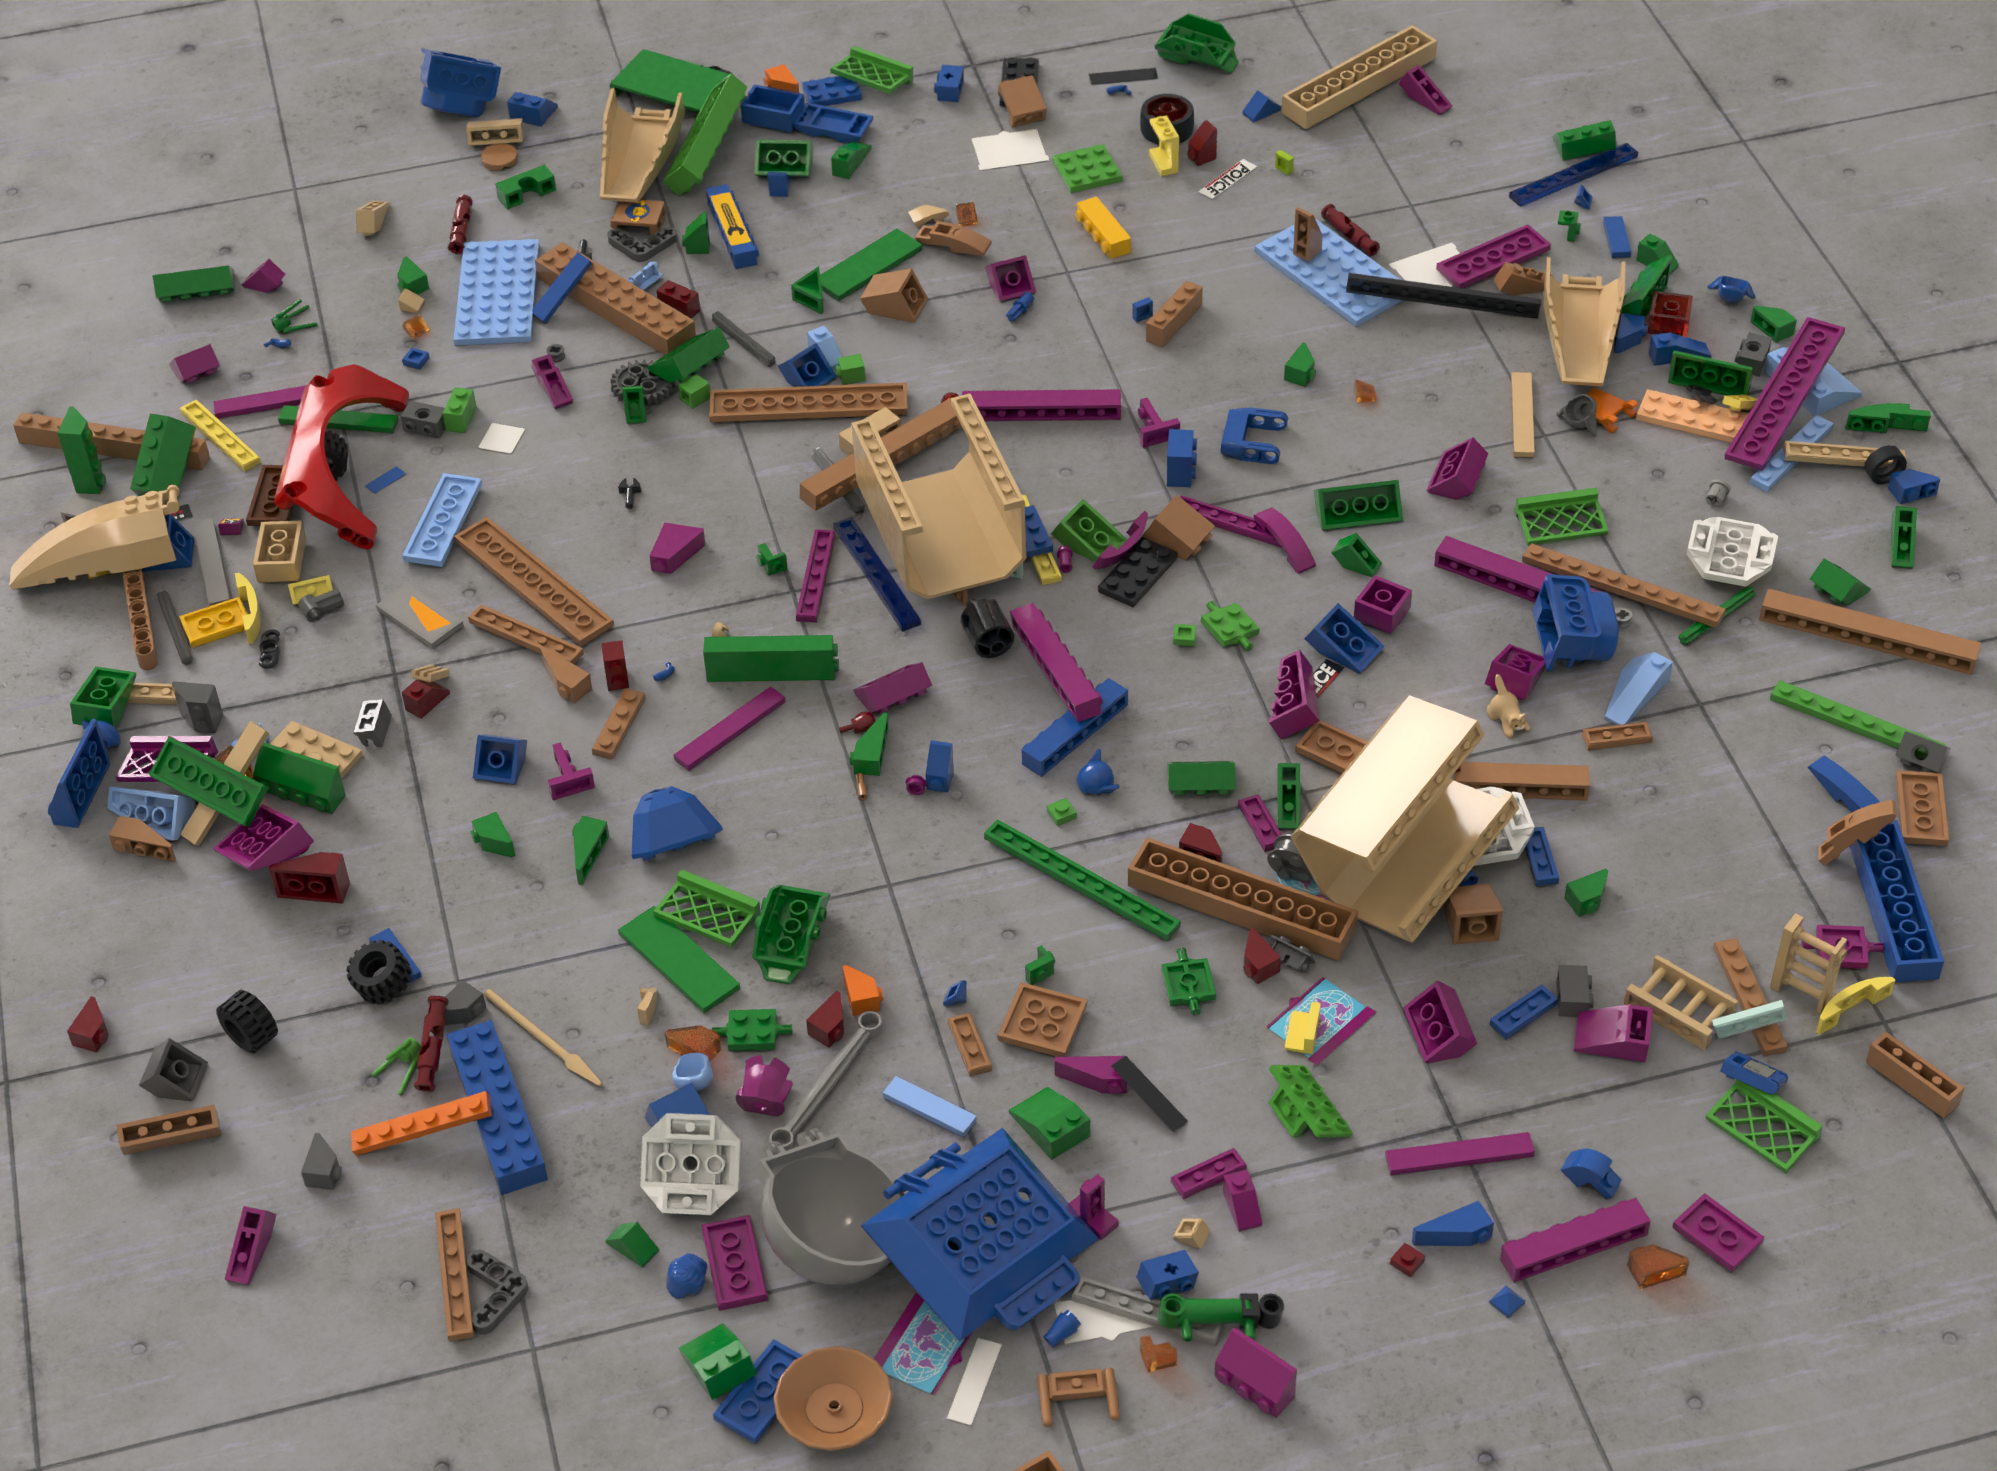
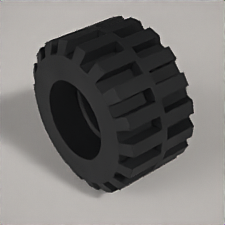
M327 430L324 436L325 455L330 471L336 481L347 470L348 444L345 443L343 437L339 438V434H333L332 431Z
M374 940L370 941L369 945H362V948L359 951L356 950L354 952L355 956L350 957L348 961L350 965L347 966L346 971L348 972L347 979L350 981L349 983L365 1001L368 1000L372 1004H375V1002L384 1004L385 1000L390 1002L393 1001V997L396 996L398 998L401 995L400 992L406 990V983L411 980L409 974L412 971L408 960L389 941L379 940L376 943ZM385 967L382 973L373 977L376 971Z
M237 991L216 1009V1014L223 1030L235 1044L249 1053H256L278 1035L277 1024L268 1008L248 991Z

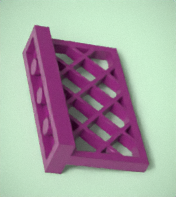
M132 736L129 741L131 750L116 775L117 781L160 782L145 773L151 771L156 762L153 759L158 758L168 736ZM170 736L211 758H216L218 754L212 736ZM148 761L150 762V764H148V765H146V766H144V767H142V768H139L140 765H142V764H144V763H146V762H148ZM136 769V771H134L133 773L126 774L127 772Z

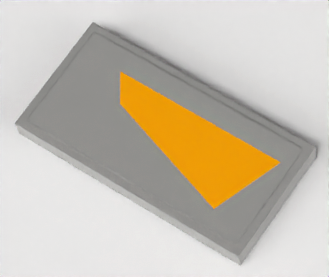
M408 583L376 605L377 611L432 649L464 626L461 619Z

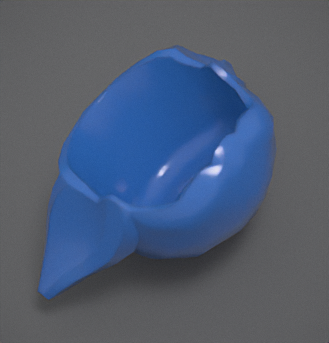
M1720 276L1707 286L1708 289H1718L1720 298L1728 303H1738L1743 300L1745 295L1752 299L1756 298L1751 284L1746 280Z
M85 720L82 721L84 733L90 724ZM97 721L106 749L110 746H119L121 744V737L118 730L110 723Z
M1097 749L1088 764L1079 771L1076 782L1083 793L1109 794L1117 790L1119 785L1113 784V771L1106 762L1101 761V750Z

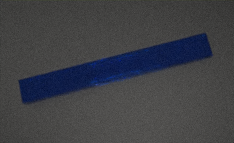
M1628 143L1616 147V149L1608 150L1509 192V198L1519 207H1522L1638 157V151Z
M850 517L833 523L834 530L901 631L920 626L921 619L854 519Z

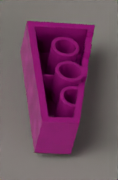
M1300 650L1282 658L1280 661L1277 676L1279 684L1275 687L1276 701L1272 703L1271 710L1273 711V716L1269 717V724L1281 739L1320 721L1313 667Z

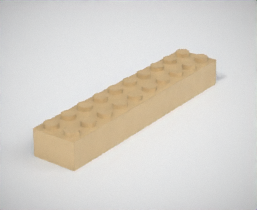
M1412 25L1282 95L1281 113L1304 129H1308L1403 77L1406 72L1417 65L1423 66L1436 59L1437 40Z

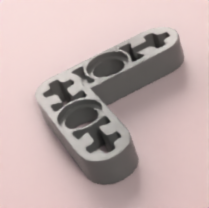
M665 227L642 242L619 228L611 229L607 233L608 242L611 246L637 262L647 261L677 241V231L673 227Z
M474 1250L469 1253L466 1259L469 1272L496 1288L472 1315L474 1330L479 1334H488L527 1294L529 1287L527 1279L523 1274L483 1250ZM481 1260L483 1261V1265L480 1264V1263H476V1264L474 1265V1262H475V1261H476V1262H480ZM496 1270L504 1272L500 1278H493L491 1274ZM503 1299L507 1301L504 1307L497 1308L493 1306L497 1300ZM488 1319V1322H487V1323H486V1322H482L481 1324L479 1323L480 1320L485 1321V1320Z

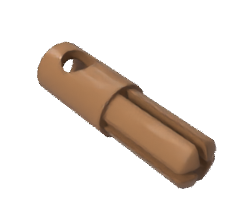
M858 773L856 775L858 796L860 800L867 799L864 775Z

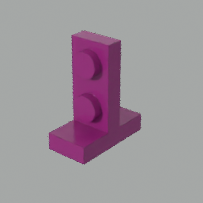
M1140 399L1138 415L1141 420H1144L1146 426L1140 428V444L1145 448L1167 442L1169 439V429H1180L1178 418L1162 422L1149 399Z
M561 742L553 744L555 761L562 776L548 780L552 800L595 788L591 768L576 771L575 766L570 765L571 758L568 750L563 749Z
M1098 1174L1091 1180H1086L1080 1188V1195L1069 1204L1099 1239L1102 1240L1119 1226V1220L1105 1209V1180Z

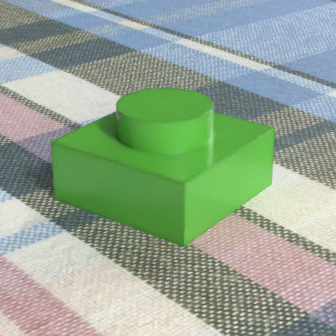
M1175 624L1173 645L1195 646L1196 625Z
M1067 798L1047 805V813L1057 826L1077 818V812Z

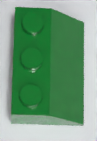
M1611 120L1557 132L1553 136L1562 161L1616 149V131Z
M756 139L755 176H768V172H786L789 176H810L813 165V145L811 140Z
M1234 761L1167 762L1168 790L1173 791V795H1184L1186 790H1195V794H1209L1208 790H1217V794H1231V790H1236Z

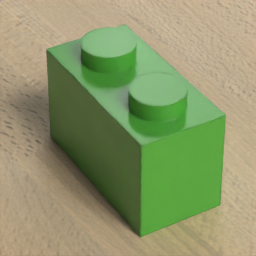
M454 387L443 411L446 431L466 432L477 408L473 389Z

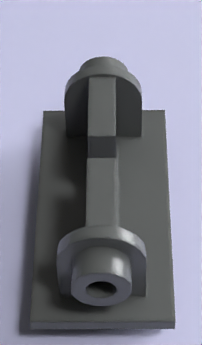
M1271 934L1274 943L1269 945L1281 957L1282 963L1289 956L1290 958L1286 964L1299 972L1308 971L1310 967L1308 962L1315 963L1311 955L1312 952L1301 945L1298 948L1292 945V942L1286 937L1280 935L1278 938Z

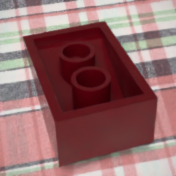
M318 852L276 863L269 867L277 898L343 904L350 885L343 854Z

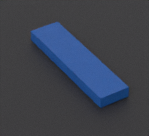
M577 252L532 309L533 314L547 323L593 263Z

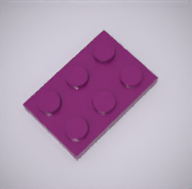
M1705 1193L1673 1222L1672 1226L1673 1229L1731 1272L1739 1267L1763 1244L1765 1238Z

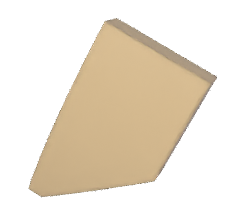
M926 204L908 212L917 228L931 219L937 222L949 216L947 210Z
M651 986L648 989L641 988L642 1001L637 1008L639 1023L645 1025L650 1023L657 1004V988Z

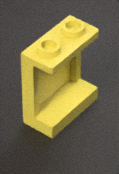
M1167 116L1150 119V124L1159 138V147L1149 149L1150 158L1161 176L1178 173L1179 136Z

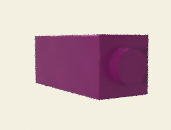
M664 522L649 556L651 571L672 574L705 546L704 528Z

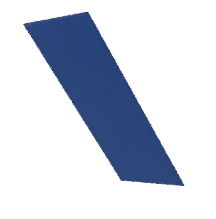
M396 466L365 485V487L376 493L406 473Z

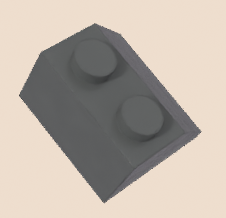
M173 681L172 687L180 713L188 724L197 732L216 733L223 712L215 685Z
M168 1038L154 1048L139 1086L158 1098L192 1101L208 1062Z

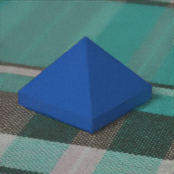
M1580 185L1574 202L1588 210L1590 209L1592 196L1583 185Z
M961 980L949 988L943 1001L944 1006L966 1002L967 981Z
M1506 1285L1489 1300V1303L1509 1318L1525 1303V1300Z

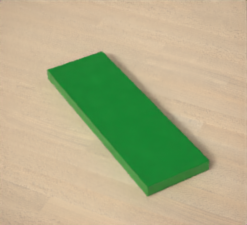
M896 228L820 275L822 290L840 301L868 284L874 275L886 273L923 250V246Z
M168 736L149 773V776L246 827L250 826L269 789L264 784Z
M652 906L618 929L619 935L704 1014L740 989V983L673 923L654 916L655 906Z

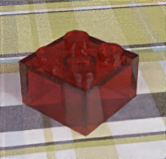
M1654 291L1647 333L1655 335L1673 333L1687 337L1693 296Z

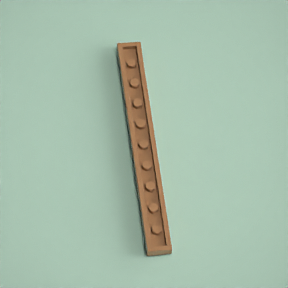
M1532 543L1522 556V562L1559 575L1582 577L1591 586L1715 628L1718 627L1725 616V608Z

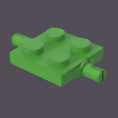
M1209 601L1206 607L1211 612L1201 615L1200 622L1223 647L1239 643L1246 651L1251 650L1253 644L1248 639L1258 635L1260 629L1237 603L1219 608L1214 601Z

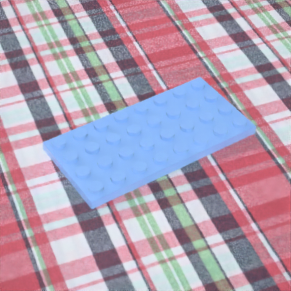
M1317 219L1316 222L1323 235L1322 251L1309 262L1293 255L1295 224L1255 245L1254 252L1356 327L1403 301L1347 293L1346 287L1349 273L1392 279L1399 278Z
M539 239L464 243L454 345L532 342L534 318L532 309L535 306L537 282L535 260L539 257Z

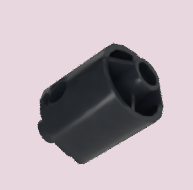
M972 599L967 602L966 608L961 614L960 622L976 653L984 658H994L1004 654L1012 646L1015 635L995 599Z

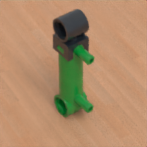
M1240 1293L1239 1298L1183 1299L1177 1294H1167L1161 1300L1158 1321L1167 1329H1175L1181 1325L1182 1340L1184 1342H1190L1193 1339L1191 1324H1239V1329H1245V1334L1255 1340V1329H1257L1258 1324L1267 1329L1278 1326L1284 1310V1302L1280 1296L1271 1293L1262 1296L1260 1301L1258 1293Z

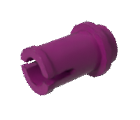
M1061 546L1057 551L1059 570H1062L1063 573H1068L1073 568L1071 559L1073 551L1068 546Z

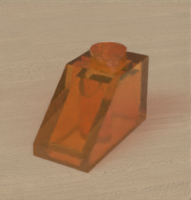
M702 1025L669 1029L665 1032L667 1047L681 1056L689 1053L705 1054L710 1062L721 1051L718 1033Z
M1652 1244L1645 1247L1639 1246L1630 1251L1627 1266L1641 1290L1686 1276L1689 1260L1683 1255Z

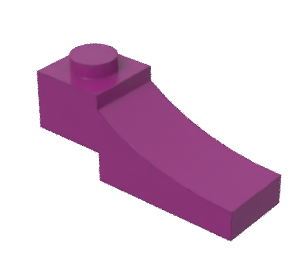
M548 354L533 359L531 368L538 383L542 385L554 409L572 404V396L551 355Z

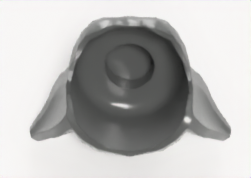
M1580 394L1557 412L1556 415L1558 417L1564 415L1567 422L1573 427L1580 429L1587 427L1594 437L1597 435V403L1592 397Z

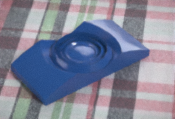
M806 102L793 122V127L812 137L823 135L832 137L841 143L855 142L861 140L873 121V116Z

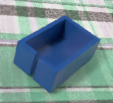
M754 84L748 92V96L740 104L742 123L792 132L794 130L793 122L805 105L804 94Z

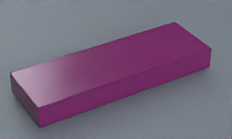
M1259 794L1238 800V807L1263 851L1274 850V841L1276 837L1282 834Z
M1232 1148L1172 1176L1171 1183L1184 1200L1222 1182L1224 1175L1247 1170V1165L1236 1149Z

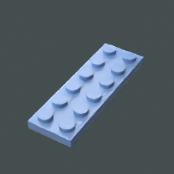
M442 474L402 555L404 562L443 567L455 542L454 536L460 532L482 486L481 478Z

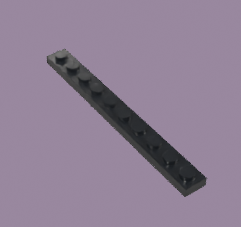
M1349 273L1346 287L1347 293L1538 319L1541 299L1355 273Z

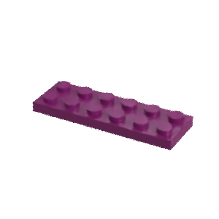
M1527 224L1437 263L1436 270L1455 287L1464 288L1498 273L1505 262L1520 264L1550 251L1551 243Z

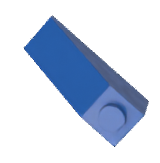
M1673 333L1651 335L1648 354L1654 366L1671 364L1673 351L1707 358L1712 356L1704 342Z
M1476 1201L1414 1227L1412 1243L1414 1246H1472L1477 1243H1484L1492 1237L1494 1222L1481 1203Z

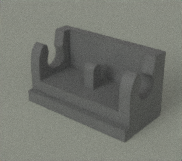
M383 699L363 701L354 734L358 736L361 743L366 747L368 746L366 739H371L376 747L383 746L392 716Z

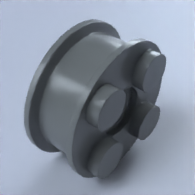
M1282 834L1276 837L1274 850L1270 851L1267 860L1270 867L1277 872V876L1283 880L1291 878L1297 881H1309L1312 879L1310 871L1291 839L1292 834Z

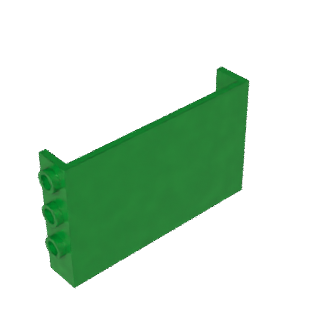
M642 49L611 81L610 89L615 88L616 97L625 90L672 105L676 104L678 93H682L684 107L700 112L710 91L729 74Z

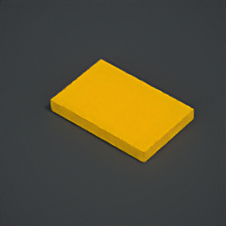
M240 597L181 615L179 618L191 648L245 631L243 615L248 614Z

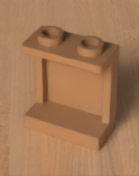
M1033 75L999 83L998 96L1003 98L1010 114L1009 123L1011 128L1046 119L1047 108Z

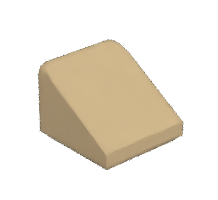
M404 289L398 299L400 311L418 313L425 300L410 290Z
M1182 1219L1173 1239L1201 1249L1210 1233V1229L1203 1219Z

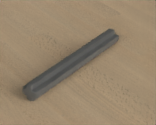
M717 311L712 314L713 322L767 366L775 364V356L722 313Z
M814 448L812 450L811 456L822 470L833 465L821 448ZM854 490L843 495L856 513L864 511L865 504Z
M165 590L158 592V601L181 662L185 665L191 663L193 658L169 594Z

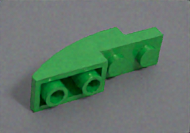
M1903 403L1865 406L1848 412L1845 430L1886 433L1887 428L1927 431L1931 411L1910 409V404Z

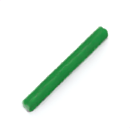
M1745 587L1719 606L1726 609L1724 618L1755 596L1753 587ZM1696 622L1679 635L1680 643L1688 645L1712 626Z

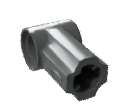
M337 588L316 597L310 594L305 595L299 600L298 605L307 620L315 622L320 620L325 612L343 606L344 601Z

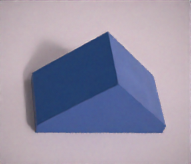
M1257 90L1242 111V114L1254 123L1281 111L1282 106Z
M768 172L769 196L788 197L791 177L786 172Z

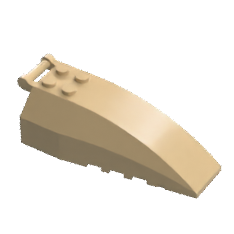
M611 88L603 122L601 200L638 202L643 198L664 166L679 137L685 114L682 93H678L674 112H672V109L662 111L636 107L634 115H631L618 106L615 88Z
M1547 257L1544 274L1543 305L1551 345L1562 384L1603 386L1623 306L1626 262H1621L1619 278L1602 286V276L1590 278L1572 277L1569 274H1563L1562 283H1559L1550 276L1551 257Z
M170 485L164 491H150L138 497L128 496L124 500L86 511L57 526L35 542L13 564L10 574L11 590L55 583L57 578L68 577L69 580H75L77 578L76 575L89 574L90 577L97 576V572L109 570L110 574L176 561L168 534L165 515L179 511L180 504L177 501L179 488L176 485Z

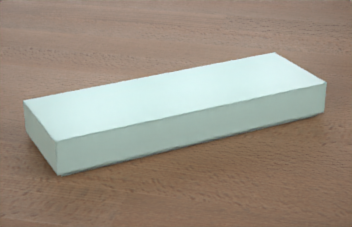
M1779 1000L1716 1018L1712 1022L1718 1039L1785 1021L1788 1017L1783 1001Z

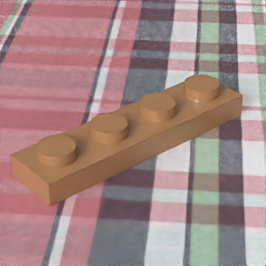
M624 689L592 747L593 755L610 759L614 758L646 699L644 692Z

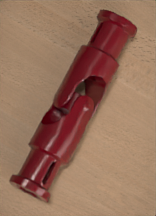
M460 195L456 200L457 206L454 210V221L452 222L450 232L451 241L448 244V250L454 254L463 253L464 243L467 239L471 217L470 208L473 205L472 198L467 195Z
M1328 204L1322 209L1321 217L1329 220L1336 230L1342 231L1343 235L1356 247L1362 248L1369 257L1377 254L1380 244L1377 241H1373L1368 233L1352 222L1343 212L1337 211L1333 204Z
M435 995L428 997L429 1010L424 1020L421 1050L417 1063L419 1072L417 1081L414 1082L415 1089L428 1092L435 1090L434 1078L435 1072L439 1068L440 1049L446 1018L444 1017L445 1008L449 1004L448 998Z

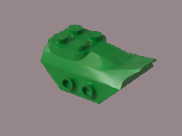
M1190 13L1171 22L1154 45L1160 57L1178 62L1179 64L1194 61L1232 73L1239 62L1234 51L1236 42L1221 23Z
M779 884L770 888L767 898L764 897L762 900V912L755 919L754 928L756 933L752 958L758 962L765 980L790 984L794 977L806 967L814 941L820 937L821 923L825 921L827 916L826 907L831 895L830 893Z

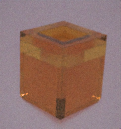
M1150 1335L1140 1337V1353L1147 1373L1177 1366L1176 1348H1171L1169 1342L1153 1345Z

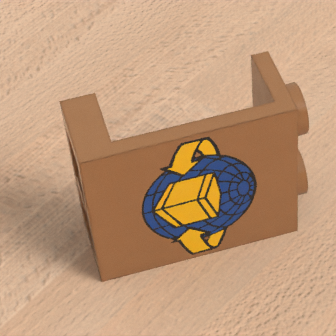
M640 200L638 202L620 201L619 205L615 207L614 217L611 218V228L621 229L622 225L649 227L651 236L662 229L666 218L664 201Z

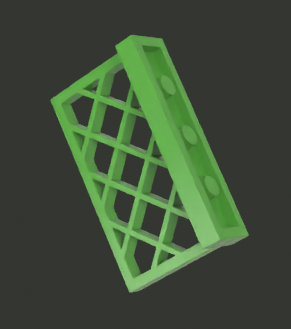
M853 46L850 48V55L834 65L830 73L891 94L903 84L910 85L913 83L914 66Z
M1597 488L1516 499L1514 513L1519 518L1527 546L1531 545V543L1542 544L1608 535V528L1598 501ZM1587 507H1594L1595 512L1592 515L1591 513L1583 509ZM1573 510L1576 514L1571 517L1565 514L1564 511ZM1552 512L1556 516L1552 520L1544 516V514ZM1579 514L1589 519L1586 524L1576 519ZM1532 515L1536 519L1532 523L1526 520L1524 516ZM1559 517L1569 521L1566 527L1556 522ZM1539 520H1542L1549 524V526L1543 529L1536 524ZM1592 521L1598 523L1601 526V528L1594 529L1589 525ZM1574 524L1582 529L1579 532H1574L1569 527ZM1553 526L1562 532L1554 535L1549 530ZM1533 529L1542 535L1531 538L1530 532Z
M682 869L677 874L678 881L653 911L654 916L731 948L751 922L755 921L756 917L761 914L760 901ZM678 891L688 894V896L681 898L675 897ZM701 899L708 902V904L695 907L694 901ZM691 902L692 908L679 910V904ZM675 905L676 911L670 913L663 911L666 907ZM721 907L726 909L727 912L715 915L713 909ZM710 910L711 916L699 918L698 912ZM694 914L696 919L686 921L682 919V916ZM739 915L745 917L744 921L734 923L733 917ZM730 918L731 924L718 926V920ZM713 921L715 924V927L710 929H705L701 926V924ZM734 931L730 939L721 935V932Z
M1737 1079L1732 1087L1706 1114V1119L1785 1173L1791 1169L1813 1143H1817L1822 1135L1823 1125L1775 1093L1769 1094ZM1735 1092H1738L1745 1097L1746 1103L1732 1104L1731 1097ZM1760 1107L1765 1111L1766 1116L1752 1117L1750 1108ZM1747 1109L1748 1118L1734 1119L1733 1110ZM1729 1110L1731 1119L1720 1120L1715 1115L1718 1111ZM1781 1121L1785 1124L1786 1130L1772 1131L1770 1122ZM1767 1122L1768 1132L1754 1133L1753 1123ZM1749 1124L1751 1133H1739L1736 1131V1125ZM1791 1135H1802L1807 1140L1803 1144L1792 1145ZM1787 1136L1789 1145L1775 1146L1773 1137ZM1770 1137L1771 1147L1761 1148L1756 1144V1138ZM1790 1151L1791 1158L1785 1164L1777 1158L1776 1152Z

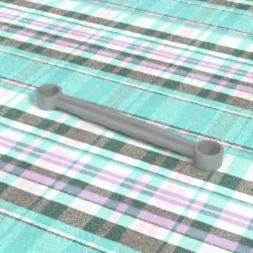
M867 1011L859 1016V1029L822 1073L784 1128H776L770 1133L769 1144L779 1138H786L789 1142L782 1145L786 1151L794 1148L793 1137L826 1098L855 1059L867 1039L875 1038L881 1034L882 1018L877 1012ZM866 1022H875L878 1024L877 1026L872 1028H867L863 1026V1024Z

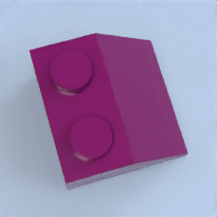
M1026 255L992 263L985 267L990 286L999 302L1023 296L1025 292H1036Z
M211 344L178 356L169 364L181 383L184 381L192 383L199 379V375L204 373L206 376L212 375L217 372L216 369L220 366Z

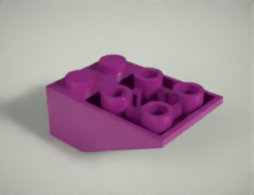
M1626 1004L1579 1012L1574 1051L1646 1063L1653 1008Z

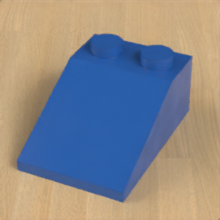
M1339 603L1304 638L1320 654L1358 674L1385 647Z

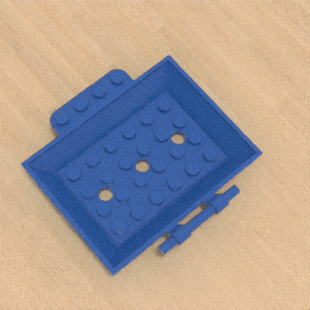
M1003 1128L962 1156L956 1154L961 1148L955 1142L946 1149L942 1148L931 1155L927 1162L911 1173L903 1174L894 1181L892 1186L884 1190L883 1194L886 1199H891L899 1192H909L861 1225L959 1342L994 1316L1007 1329L1018 1330L1075 1288L1080 1277L1076 1268L1070 1263V1260L1099 1239ZM944 1167L927 1180L921 1178L934 1168ZM1018 1192L1026 1193L1029 1197V1200H1022L1019 1197ZM983 1217H990L994 1221V1225L986 1224ZM948 1242L956 1243L959 1250L954 1251L950 1249Z

